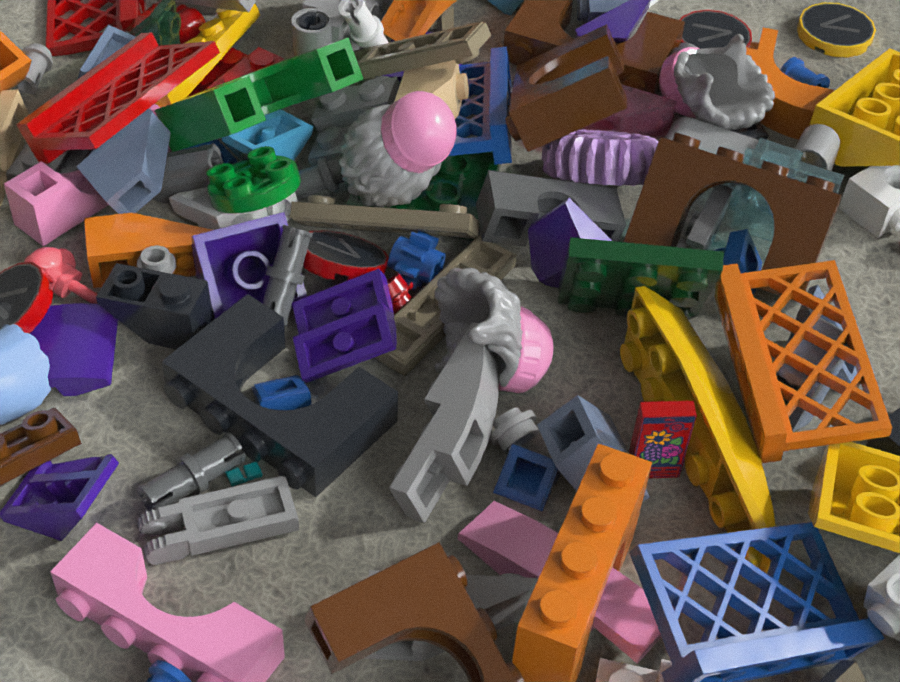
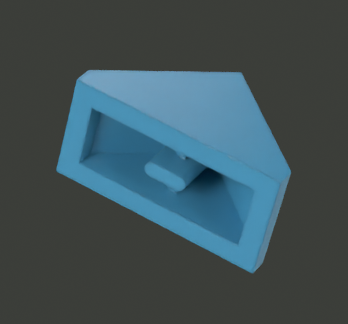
M280 109L265 115L266 121L235 134L222 137V142L242 161L248 159L247 155L250 151L265 146L273 147L276 155L295 161L311 137L313 126Z

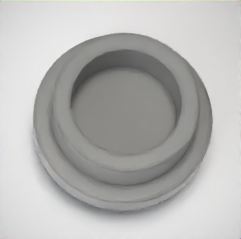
M518 407L510 409L494 421L493 426L495 430L491 433L489 439L493 445H500L504 453H508L512 444L522 446L539 433V429L534 423L537 417L532 410L521 413Z

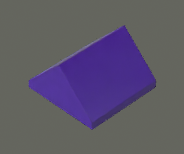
M285 212L191 236L196 279L208 281L214 320L247 294L259 302H263L270 277L265 275L268 265L273 266L283 232L282 227L283 225L288 226ZM304 281L302 285H297L293 302L307 297Z

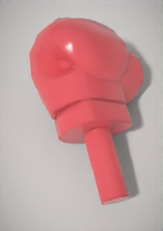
M42 247L25 258L24 262L35 263L52 277L53 283L49 284V288L54 292L53 294L66 298L73 292L89 303L97 304V293L80 283L82 272L75 269L74 255L67 249Z

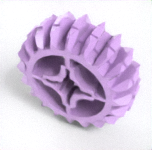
M577 130L542 146L541 160H543V171L552 178L573 182L602 184L605 186L643 185L658 141L649 136L627 132Z

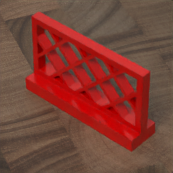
M48 0L46 47L50 50L52 56L70 55L93 50L103 34L99 32L107 25L136 37L141 33H147L146 0H90L86 4L81 3L82 0ZM108 2L113 4L105 12L99 10ZM69 10L75 11V13L67 19H63L60 17L63 14L67 13ZM89 17L95 19L86 27L80 25ZM69 33L75 35L69 40L57 42Z
M152 32L141 33L16 125L38 162L42 161L45 164H50L67 150L97 149L216 57L220 51L215 41L159 46Z

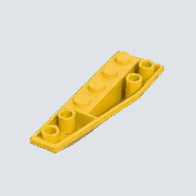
M646 286L635 288L632 307L627 313L628 327L625 341L620 347L623 366L628 372L634 371L641 383V393L644 402L694 401L697 417L685 456V469L690 482L694 486L700 485L708 498L709 511L714 523L719 528L725 527L727 533L776 527L773 505L762 461L746 418L726 378L682 309ZM749 547L745 559L767 574L771 560L755 548Z

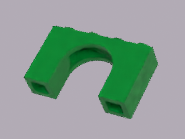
M345 38L287 58L156 109L155 113L158 119L171 132L169 147L171 152L235 134L266 121V114L335 92L363 80V76L349 38Z

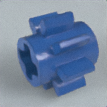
M418 231V233L412 232L410 238L400 236L396 240L389 255L388 267L397 271L406 283L412 281L413 288L411 290L415 291L417 286L421 288L424 283L428 284L443 269L445 253L435 249L439 238Z

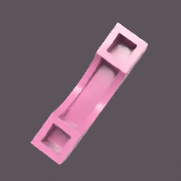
M156 104L150 107L151 111L155 115V110L161 108ZM42 161L4 183L14 225L42 246L47 245L84 221V218L91 217L109 205L80 170L70 173H57Z
M98 523L50 571L58 595L56 602L68 616L77 621H83L85 617H88L101 625V629L106 637L117 646L128 649L132 644L146 652L151 663L156 660L170 663L181 670L193 682H266L285 658L282 629L235 602L216 612L196 617L175 616L152 606L142 595L147 580V573L141 548Z

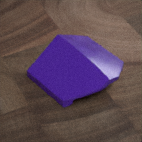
M629 0L576 28L575 39L607 24L616 44L627 41L649 9L651 0Z
M570 198L553 208L528 228L532 271L539 282L550 287L559 288L570 237L612 241Z
M112 454L101 457H86L55 464L49 460L29 471L0 511V518L3 522L62 541L83 518L119 462Z

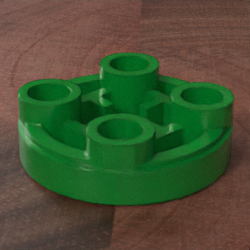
M265 146L250 151L247 155V160L233 165L230 163L215 165L206 172L209 181L207 192L214 209L220 212L247 213L279 203L293 194L300 186L301 178L297 164L290 158L276 155L273 147Z

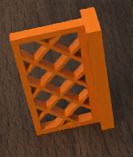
M835 260L740 273L738 263L723 265V272L716 282L714 296L754 442L762 463L781 461L783 451L889 437L892 425ZM826 278L829 292L821 300L800 289L805 281ZM768 286L782 295L771 307L754 298L751 289ZM790 299L814 310L804 324L781 312ZM822 315L842 326L843 332L836 341L812 329ZM772 322L795 334L785 348L765 338L764 332ZM803 339L827 351L817 366L793 353ZM771 356L776 358L774 362H772ZM835 356L856 367L857 375L850 384L825 371ZM784 363L808 376L798 391L778 381L776 374ZM816 381L842 394L831 409L806 396ZM860 384L862 385L863 391L858 388ZM783 398L789 401V403L786 406ZM851 399L869 409L873 421L856 424L839 413L848 400ZM797 406L822 420L816 429L793 432L789 417Z

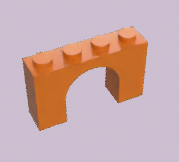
M598 443L517 626L512 663L518 668L525 682L577 681L582 668L591 627L612 567L620 572L633 540L652 466L651 461Z

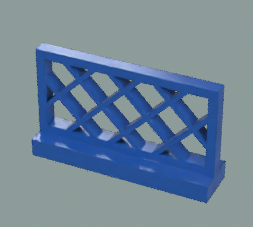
M507 47L491 48L490 62L466 64L459 67L460 74L466 73L468 78V97L471 95H476V97L462 100L459 115L455 119L457 128L456 140L448 156L493 151L494 164L497 165L512 163V136L505 120L506 117L510 116L508 104L511 101L512 83ZM471 114L477 115V116H475V117L472 118V119H467V118H466V117L470 116ZM471 134H473V135H475V136H478V137L466 138L467 136H469V135H471Z
M812 522L638 544L629 552L672 666L661 673L664 682H744L839 663L841 660L854 658L884 640L882 632L869 618L859 620L818 528L814 527ZM802 540L811 561L809 567L788 553L791 541ZM749 547L755 548L771 560L767 574L745 559ZM704 553L711 554L728 566L723 581L700 565ZM663 559L683 573L677 588L661 578L654 560ZM782 568L804 583L800 597L778 582ZM738 575H741L761 589L757 604L734 589ZM693 581L717 597L711 612L687 596ZM815 591L829 601L836 618L830 619L811 605ZM772 598L794 612L789 627L768 613ZM727 605L751 620L746 634H741L722 621ZM681 612L705 628L699 643L687 645L678 622Z

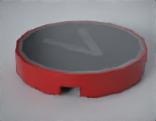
M700 10L688 13L680 19L685 22L681 43H690L700 49L723 48L728 45L735 35L741 34L744 38L743 43H745L747 48H750L752 41L751 30L746 23L733 15L722 11Z
M327 230L309 231L313 233V236L310 239L303 267L309 272L325 279H334L336 273L347 275V281L376 269H380L385 275L389 257L376 244L341 232Z
M17 263L0 272V329L4 324H15L22 328L24 333L30 334L47 313L54 293L49 288V284H52L53 280L47 272L35 263Z

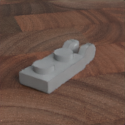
M283 476L179 499V503L158 507L156 510L145 511L146 513L141 514L137 522L139 532H141V535H145V537L178 531L183 525L185 528L184 531L167 534L164 537H157L147 542L143 551L145 560H147V563H151V565L183 559L189 553L193 556L299 530L298 515L287 479Z

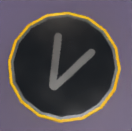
M824 2L809 6L803 10L797 25L798 36L806 46L813 50L816 46L824 50L823 54L832 57L849 58L863 54L867 51L868 46H871L876 32L873 21L865 13L840 3Z

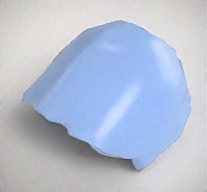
M4 324L0 329V425H4L33 411L42 404L45 397L51 391L47 377L50 368L48 357L41 351L36 338L29 333H24L22 328L15 324Z

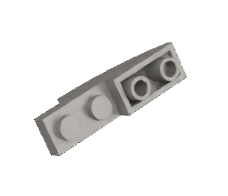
M472 322L461 341L455 345L445 367L438 378L431 383L424 401L433 417L422 429L418 442L405 463L396 471L394 480L389 487L404 514L418 522H426L450 481L468 486L490 438L499 395V373L495 353L488 349V345L475 344L468 337V331L479 324L476 322Z

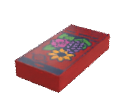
M694 401L640 402L628 453L652 462L648 479L680 477L697 417Z

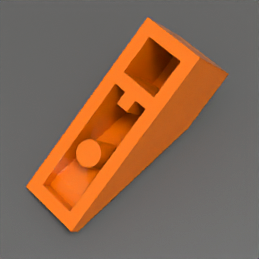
M137 213L84 218L87 259L93 288L103 286L116 263L137 267V260L141 256L142 251L147 247L155 245L167 248L175 257L176 268L173 274L186 277L196 276L191 236L212 231V229Z

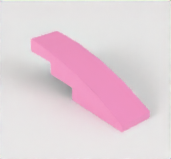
M493 501L459 532L457 539L499 575L514 573L526 578H539L558 533L524 514ZM612 567L591 631L594 628L597 629L634 662L638 663L661 638V634L644 590Z

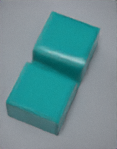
M253 462L243 466V471L247 478H244L239 468L227 471L226 477L231 487L262 477V471L258 463Z

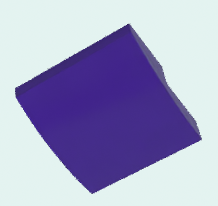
M380 269L292 302L299 334L293 337L301 378L305 383L397 349L396 326L386 276Z
M76 303L50 306L44 318L30 333L39 342L41 351L49 359L50 368L47 376L49 386L51 388L56 387L63 396H77L111 386L118 319L99 304Z

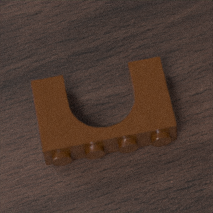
M525 0L505 29L503 47H507L509 63L516 66L574 40L565 32L566 27L571 21L573 0ZM647 12L636 33L629 40L616 44L624 62V72L617 76L627 98L652 104L660 89L659 76L662 65L666 58L671 55L673 48L679 47L685 26L684 21Z
M607 24L517 65L515 79L512 81L511 101L508 104L510 116L506 117L505 120L514 141L522 140L527 152L627 109L626 94L617 76L624 72V62Z
M676 132L673 140L660 136L623 242L676 247L688 213L694 202L703 193L721 184H741L753 188L765 198L774 218V236L762 270L818 262L842 198L841 194L833 192L835 183L808 175L806 182L803 183L787 177L790 169L771 162L763 161L761 168H757L743 163L744 154L719 146L716 154L699 149L701 141ZM805 281L800 289L807 292L810 281ZM768 286L759 288L779 296L782 295Z
M440 542L310 606L304 620L331 674L390 644L401 641H423L438 646L449 653L462 667L469 682H525L520 671L511 661L505 663L494 642L497 640V633L491 618L483 608H475L465 589L468 586V581L462 565L455 556L446 555Z

